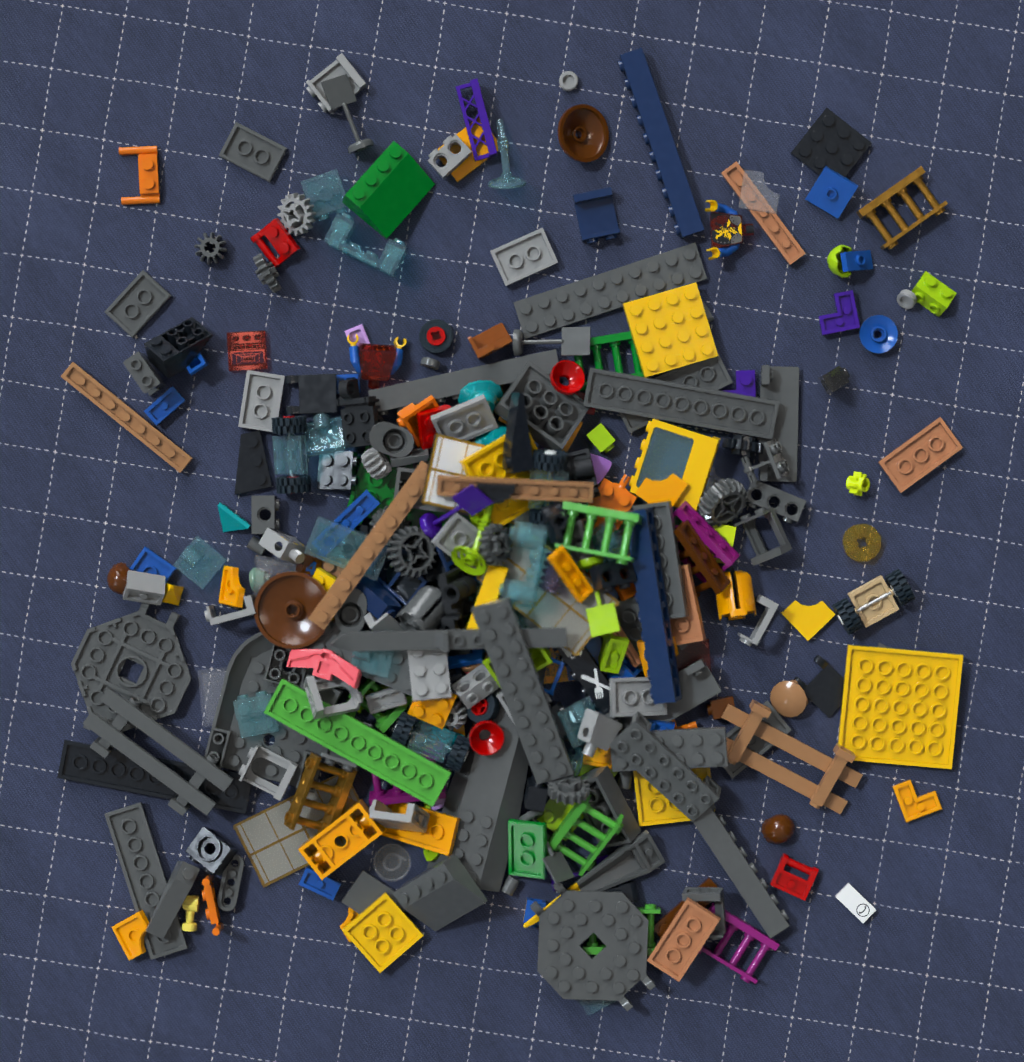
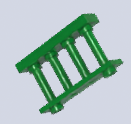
M630 331L590 338V350L593 351L595 368L603 369L600 349L602 348L601 345L609 344V347L612 348L615 372L623 373L619 345H621L620 342L628 341V344L631 345L635 373L631 375L644 377ZM574 356L575 363L584 372L582 356ZM585 379V382H584L583 387H582L579 391L586 390V385H587L586 379Z

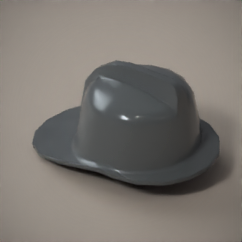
M389 422L377 423L369 433V441L372 447L392 457H405L414 446L413 436L407 429Z
M354 588L335 614V624L343 633L360 631L365 624L364 616L367 611V599L363 592Z

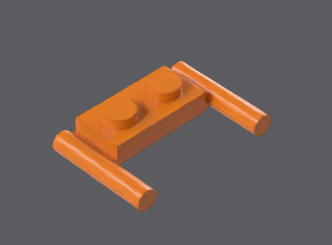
M120 147L119 155L138 154L140 196L121 197V204L160 203L158 147Z
M208 874L202 881L204 890H201L203 901H207L208 906L205 909L206 918L211 921V924H216L212 934L217 936L224 928V924L220 922L214 884L212 883L214 876Z

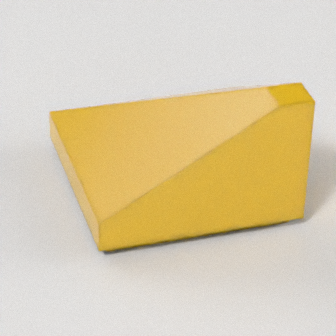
M166 583L162 602L179 606L184 587Z

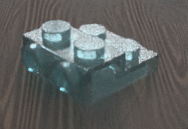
M337 169L301 181L306 199L310 198L309 204H314V208H312V211L316 212V215H313L314 219L324 221L330 218L329 214L336 212L337 215L348 212V207L342 203L346 193Z
M267 690L255 692L256 696L248 697V694L238 695L237 699L233 701L241 738L279 731L278 720L264 713L273 693L267 694Z

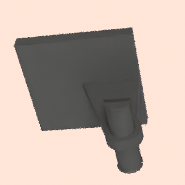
M775 439L763 443L770 460L752 466L748 456L740 458L744 466L743 471L747 474L750 483L758 481L753 470L769 463L772 464L777 479L788 475V463L786 460H783L781 445Z

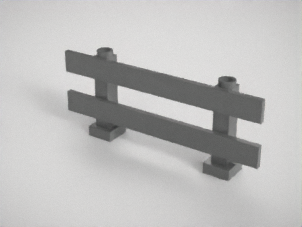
M108 687L100 700L116 711L118 715L112 724H109L93 711L90 712L83 724L100 736L93 741L90 748L106 758L115 747L177 793L169 801L168 806L183 816L192 804L207 816L216 802L198 790L199 787L207 779L225 792L234 780L215 766L219 761L218 758L213 754H209L207 758H204L138 709L141 704L138 698L131 696L129 700H126ZM128 721L194 769L196 772L190 781L187 782L121 733Z

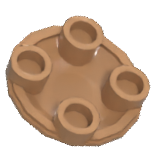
M795 680L779 682L771 691V704L777 713L782 716H798L808 705L805 691Z

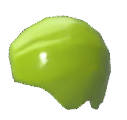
M839 245L831 250L827 257L829 269L833 274L841 278H848L851 275V272H843L840 253L851 252L852 249L850 247Z

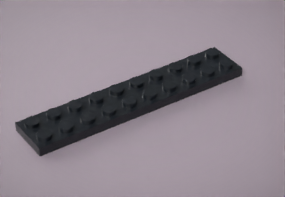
M64 740L57 778L170 800L177 794L117 749H113L104 758L90 748L91 744ZM155 757L187 782L190 781L196 772L184 762ZM222 770L234 779L225 792L207 779L199 787L198 790L216 802L213 808L246 814L252 785L245 781H239L241 775L237 772Z

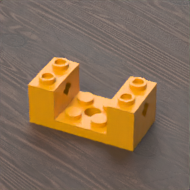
M360 799L333 823L303 843L298 850L320 879L323 880L383 834L385 828L369 818V807L363 799ZM337 836L345 837L346 844L344 846L336 844L335 839Z

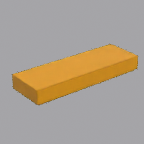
M560 545L547 557L578 603H582L594 591L564 546Z

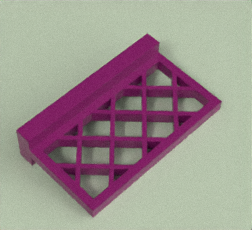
M686 500L673 512V516L677 515L682 522L688 520L703 543L708 546L712 556L719 558L725 564L720 566L722 571L729 568L740 556ZM689 557L681 560L685 565L690 564L691 568L696 566V564L689 560ZM701 572L695 574L703 583L707 581Z

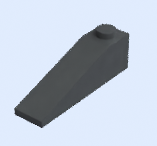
M177 861L145 932L160 939L165 937L193 886L200 870L199 868L184 861Z

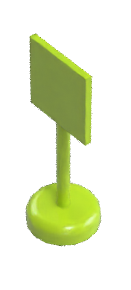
M600 556L582 559L577 562V566L580 570H589L596 565L603 564L604 559ZM595 592L598 606L586 609L592 638L620 631L614 602L602 605L600 592Z

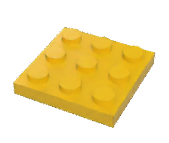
M387 892L382 894L342 929L345 935L379 973L424 936Z

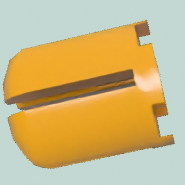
M736 570L733 573L738 609H736L730 571L724 572L730 584L721 593L716 594L719 620L721 621L722 617H728V621L744 619L750 613H754V616H756L757 611L751 575L742 570Z

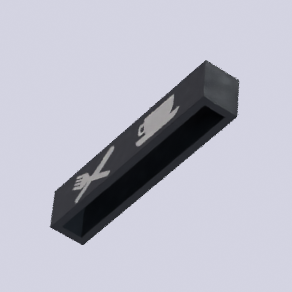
M585 646L577 657L564 647H552L554 651L558 650L561 654L559 658L561 662L565 663L564 666L568 665L572 670L570 674L576 682L580 681L582 684L580 688L585 696L591 697L593 700L591 704L597 712L600 711L603 715L610 712L609 679L603 671H600L598 663Z

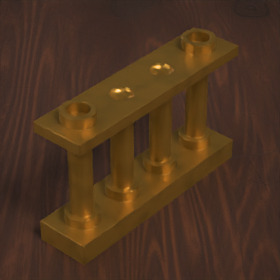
M922 166L856 212L860 219L864 216L869 218L886 242L881 246L882 250L886 247L890 250L898 244L897 239L931 215L935 214L937 217L945 211L944 206L948 204L947 201L939 205L922 181V175L925 173ZM910 183L916 184L933 208L925 216L907 193L908 189L906 186ZM895 194L901 196L918 220L909 227L891 203V197ZM879 205L886 208L902 231L894 238L891 237L875 214V208Z
M311 752L305 761V769L290 809L285 814L284 825L294 830L296 824L317 829V834L340 817L357 771L353 770L350 773L341 768L321 763V757ZM320 770L337 775L336 785L330 786L314 781L316 771ZM310 788L330 793L329 803L324 804L307 799ZM303 806L324 811L325 814L322 821L317 822L300 817Z

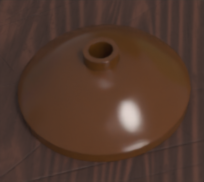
M579 104L570 107L563 113L558 124L559 143L567 156L575 161L586 163L598 159L606 150L609 140V130L605 118L596 108L590 105Z

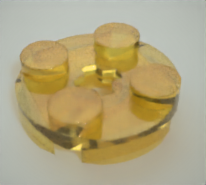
M856 524L848 528L842 538L843 549L846 555L854 561H869L880 551L881 536L874 527L868 524ZM864 537L867 545L859 548L857 539Z

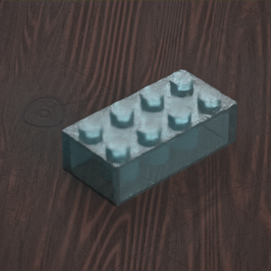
M318 515L304 553L344 568L368 534ZM388 542L365 572L364 577L377 581L388 553L386 549L390 548Z

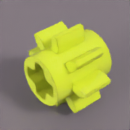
M854 472L853 476L847 478L846 487L849 493L862 496V492L869 490L870 480L866 478L867 474Z

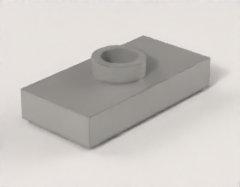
M393 688L365 695L370 715L407 704L405 693Z

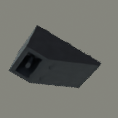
M191 317L144 343L149 362L169 379L184 371L213 335Z

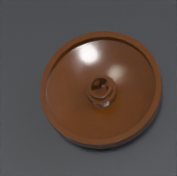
M297 571L277 574L265 582L260 588L254 604L256 612L254 614L255 621L263 636L274 645L286 649H299L316 642L325 633L329 624L323 630L308 618L327 591L324 586L313 576Z

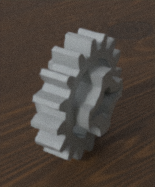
M293 193L286 195L285 199L280 200L283 205L278 206L281 213H278L277 216L282 218L280 222L284 223L286 230L289 229V234L301 235L308 233V230L313 228L311 223L316 222L313 218L316 212L312 211L314 204H309L310 198L305 199V194Z

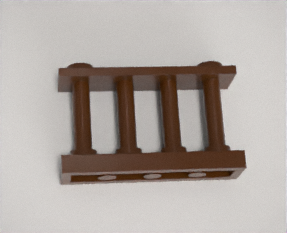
M688 520L682 522L673 531L677 536V542L680 541L685 548L684 551L679 553L680 561L691 557L696 566L691 568L692 575L701 572L707 580L695 586L697 598L700 596V592L712 588L716 594L721 593L730 584L729 579Z

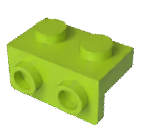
M927 271L922 274L915 287L911 290L917 297V303L938 317L948 308L957 294Z

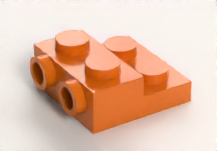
M432 395L417 405L411 403L397 412L399 418L396 421L398 425L407 429L412 434L414 444L417 447L420 446L417 413L438 407Z

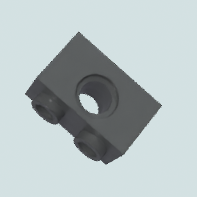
M251 496L252 534H264L267 527L276 530L280 529V519H276V511L280 510V501L276 499V496ZM264 509L269 510L271 513V517L268 520L261 518V512Z

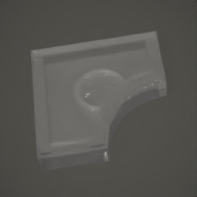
M745 169L738 208L777 214L780 194L772 192L767 187L764 181V172Z

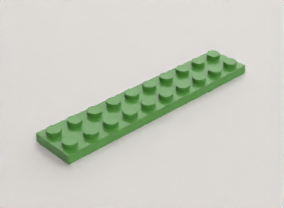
M284 678L281 679L264 711L270 717L432 807L435 805L452 773L347 713L314 720L306 691ZM321 700L323 707L332 706L329 703Z

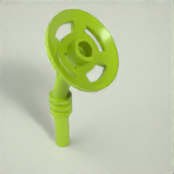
M495 503L485 508L483 517L480 518V526L477 527L479 531L472 549L458 546L451 552V558L455 565L468 574L479 576L484 574L487 569L485 560L479 554L480 549L478 547L481 545V542L478 539L482 538L480 532L485 531L484 527L489 526V523H491L490 517Z

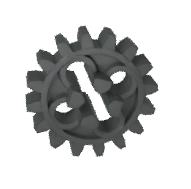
M261 253L254 256L253 260L258 268L255 273L258 275L257 277L262 285L268 284L273 293L281 290L282 288L276 278L280 275L276 272L277 269L273 266L272 261L267 263Z

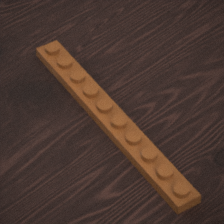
M421 460L308 619L323 630L424 492L430 467Z

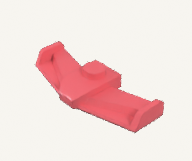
M325 648L291 649L286 667L314 668L312 675L332 681L333 676H336L355 689H358L362 677L360 669L337 656L334 651Z

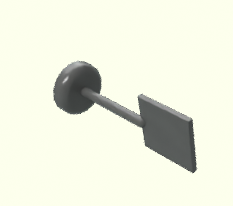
M347 74L321 82L331 110L343 106L356 140L355 143L348 147L349 154L357 153L373 146V140L370 138L360 140L347 104L357 100Z
M562 327V339L524 340L522 330L514 329V355L521 356L524 351V345L561 344V356L590 355L591 327Z
M531 810L522 815L518 820L537 822V819L544 812ZM547 841V851L550 856L544 857L542 860L555 884L575 877L562 852L554 854Z

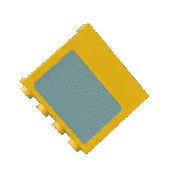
M653 418L646 427V432H648L647 438L642 440L640 450H642L641 457H637L634 468L637 469L635 476L632 475L629 481L630 492L635 493L646 477L661 481L674 473L689 484L674 507L678 508L686 500L698 512V504L701 502L699 498L703 497L721 438L709 437Z

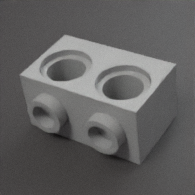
M457 135L447 137L443 141L444 146L439 150L436 148L428 155L430 158L428 163L443 179L448 177L472 154V151ZM455 144L461 147V151L458 154H453L450 151V148ZM445 158L447 164L444 167H439L436 164L437 159Z
M482 663L452 684L451 687L466 708L470 709L497 690L499 685Z

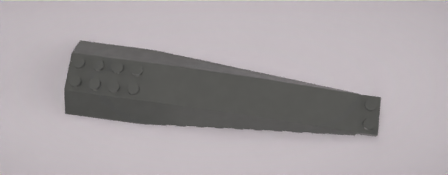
M514 609L521 628H538ZM547 666L537 671L542 686ZM499 687L493 693L497 695V693L501 692L502 690ZM500 701L499 713L493 722L498 724L504 732L503 746L498 752L488 756L476 753L470 746L469 753L460 772L455 771L442 809V813L460 818L452 854H456L480 890L500 892L508 863V820L520 818L529 766L516 727ZM474 721L472 722L470 731L473 728V726L477 724ZM483 730L479 734V738L483 740L490 736L488 730ZM440 854L436 860L428 862L427 869L448 856Z

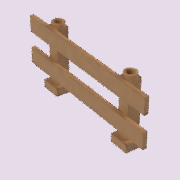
M752 699L749 705L751 709L750 714L728 703L721 718L741 728L735 741L726 737L729 763L736 765L738 761L810 798L809 804L817 809L825 806L839 814L842 813L848 800L834 794L831 790L837 779L854 788L858 785L863 774L846 766L848 761L853 763L856 757L854 752L836 743L833 749L835 756L831 758L763 722V717L768 719L771 710L756 700ZM753 735L824 771L825 774L820 783L817 785L747 748Z

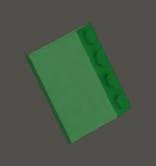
M393 141L345 194L342 203L387 240L434 187L435 183L412 156Z

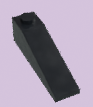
M512 392L502 459V465L506 473H517L535 469L523 392Z

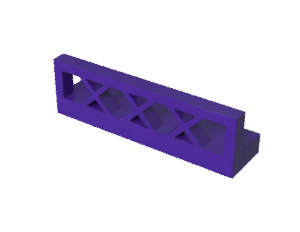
M478 79L470 80V83L455 86L475 161L497 156ZM471 87L473 96L468 101L462 97L460 90ZM470 105L478 110L475 119L468 117L466 114ZM474 124L479 125L483 129L480 138L472 135L471 129ZM480 142L487 146L488 154L477 155L476 148Z

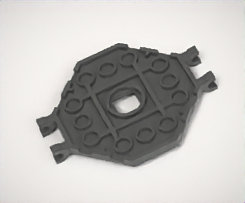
M142 603L137 612L87 629L71 662V666L86 703L88 714L93 711L109 724H112L118 713L100 700L108 687L126 700H129L131 696L138 698L141 701L138 709L153 720L176 713L192 679L174 629L180 614L171 612L167 623H164L147 615L146 613L151 604ZM127 659L144 667L137 683L120 676ZM128 721L121 733L124 734V731L136 726Z
M554 883L553 888L561 895L546 910L537 901L530 905L531 910L539 916L538 973L563 999L619 1001L628 1012L633 1005L625 994L641 980L650 991L656 986L655 982L646 974L648 919L622 891L567 890L562 883ZM592 933L606 945L593 958L580 946Z

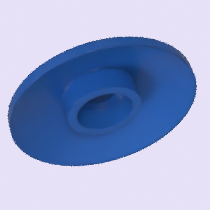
M874 315L863 322L859 331V337L862 345L868 351L884 353L895 345L898 338V330L890 318L883 315ZM876 331H879L881 333L880 338H876L874 336V333Z

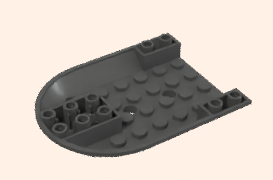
M261 632L251 636L242 643L228 664L204 758H207L209 754H213L219 760L215 765L219 769L226 768L239 772L243 764L247 765L249 760L247 754L251 747L255 748L259 744L299 764L289 784L298 788L305 769L306 759L310 756L311 752L320 757L325 747L283 726V723L265 714L264 711L281 679L284 678L301 688L307 674L312 675L314 668L293 667L291 671H286L283 664L288 660L291 649L274 645ZM310 645L299 649H309ZM267 734L273 735L275 738L274 744L267 745L264 737ZM256 758L251 765L253 773L257 776L277 782L282 781L287 769L265 758ZM320 770L316 771L314 781H318ZM310 788L309 792L314 793L315 789Z

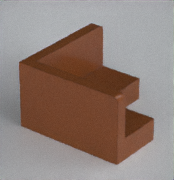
M499 323L473 338L471 336L468 337V341L478 360L513 343L503 323Z

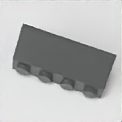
M609 767L595 768L581 775V780L586 779L587 783L590 784L591 797L588 803L591 804V807L614 821L620 814L624 815L621 822L624 825L619 834L615 833L604 848L631 843L641 832V829ZM583 813L587 823L604 834L610 828L588 813Z

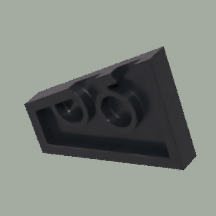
M261 431L241 434L234 495L273 487Z

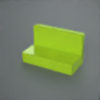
M613 633L605 634L598 656L600 671L619 674L629 644L628 638L614 636Z

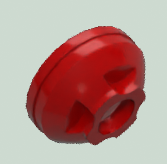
M563 360L558 362L551 370L550 381L554 389L559 393L572 395L583 387L585 375L577 363ZM562 376L566 377L569 380V385H562L559 378Z
M481 721L471 729L469 742L476 753L483 756L492 755L503 746L504 732L493 721ZM488 730L490 736L487 739L479 738L481 731Z

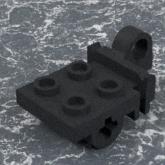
M358 379L341 380L338 386L340 397L336 399L337 406L345 405V409H341L344 447L371 445L369 441L370 430L377 423L385 422L383 417L377 413L380 405L375 406V402L380 401L376 399V396L360 397Z
M589 448L568 453L567 470L554 471L556 480L593 482L594 487L598 486ZM594 489L593 498L599 497V489ZM564 510V514L568 519L567 511ZM579 513L575 521L586 518V514Z
M456 567L439 575L438 584L442 592V605L445 609V614H448L441 618L442 626L440 630H448V627L450 629H465L463 618L472 614L471 609L475 604V601L469 602V596L474 594L477 589L476 581L470 576H465L464 571Z

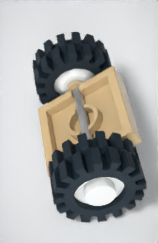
M899 569L886 575V582L880 575L847 593L854 608L847 598L833 604L834 611L848 635L863 628L862 623L867 628L898 611L899 607L893 595L900 606L915 599L910 585Z

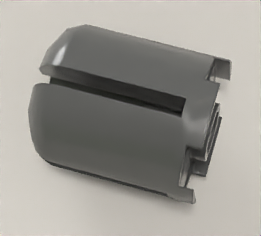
M433 586L420 588L397 614L396 617L399 616L401 620L400 627L403 630H435L442 622L441 618L448 615L445 614L442 598H439L442 592Z

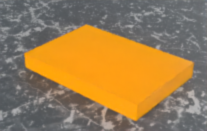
M474 124L471 129L472 135L480 138L483 132L482 127ZM465 127L456 135L472 151ZM492 133L496 151L498 152L503 146ZM480 142L476 148L477 155L488 154L487 146ZM455 144L450 148V151L453 154H458L461 151V147ZM472 152L451 175L458 183L489 158L475 161ZM442 157L439 158L445 166L447 164V160Z

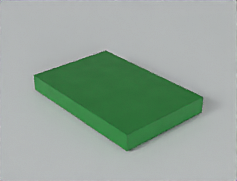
M509 819V875L546 879L547 868L542 858L547 857V823Z

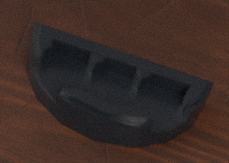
M476 483V486L496 504L508 499L514 493L516 484Z

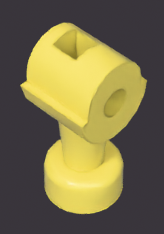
M187 895L182 904L186 916V922L182 923V931L193 932L197 931L194 915L199 910V896Z

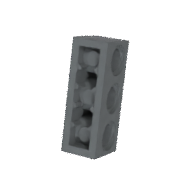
M760 481L750 483L747 489V506L757 509V506L765 507L767 510L771 508L769 499L774 496L779 500V504L774 510L777 515L782 516L781 520L790 524L793 521L798 522L806 500ZM754 489L761 492L759 500H753L751 497V492ZM789 504L796 506V513L794 515L787 513L786 509Z

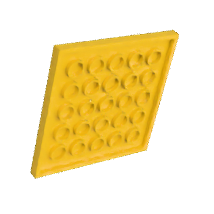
M847 644L838 744L854 752L856 756L854 761L952 769L963 655Z

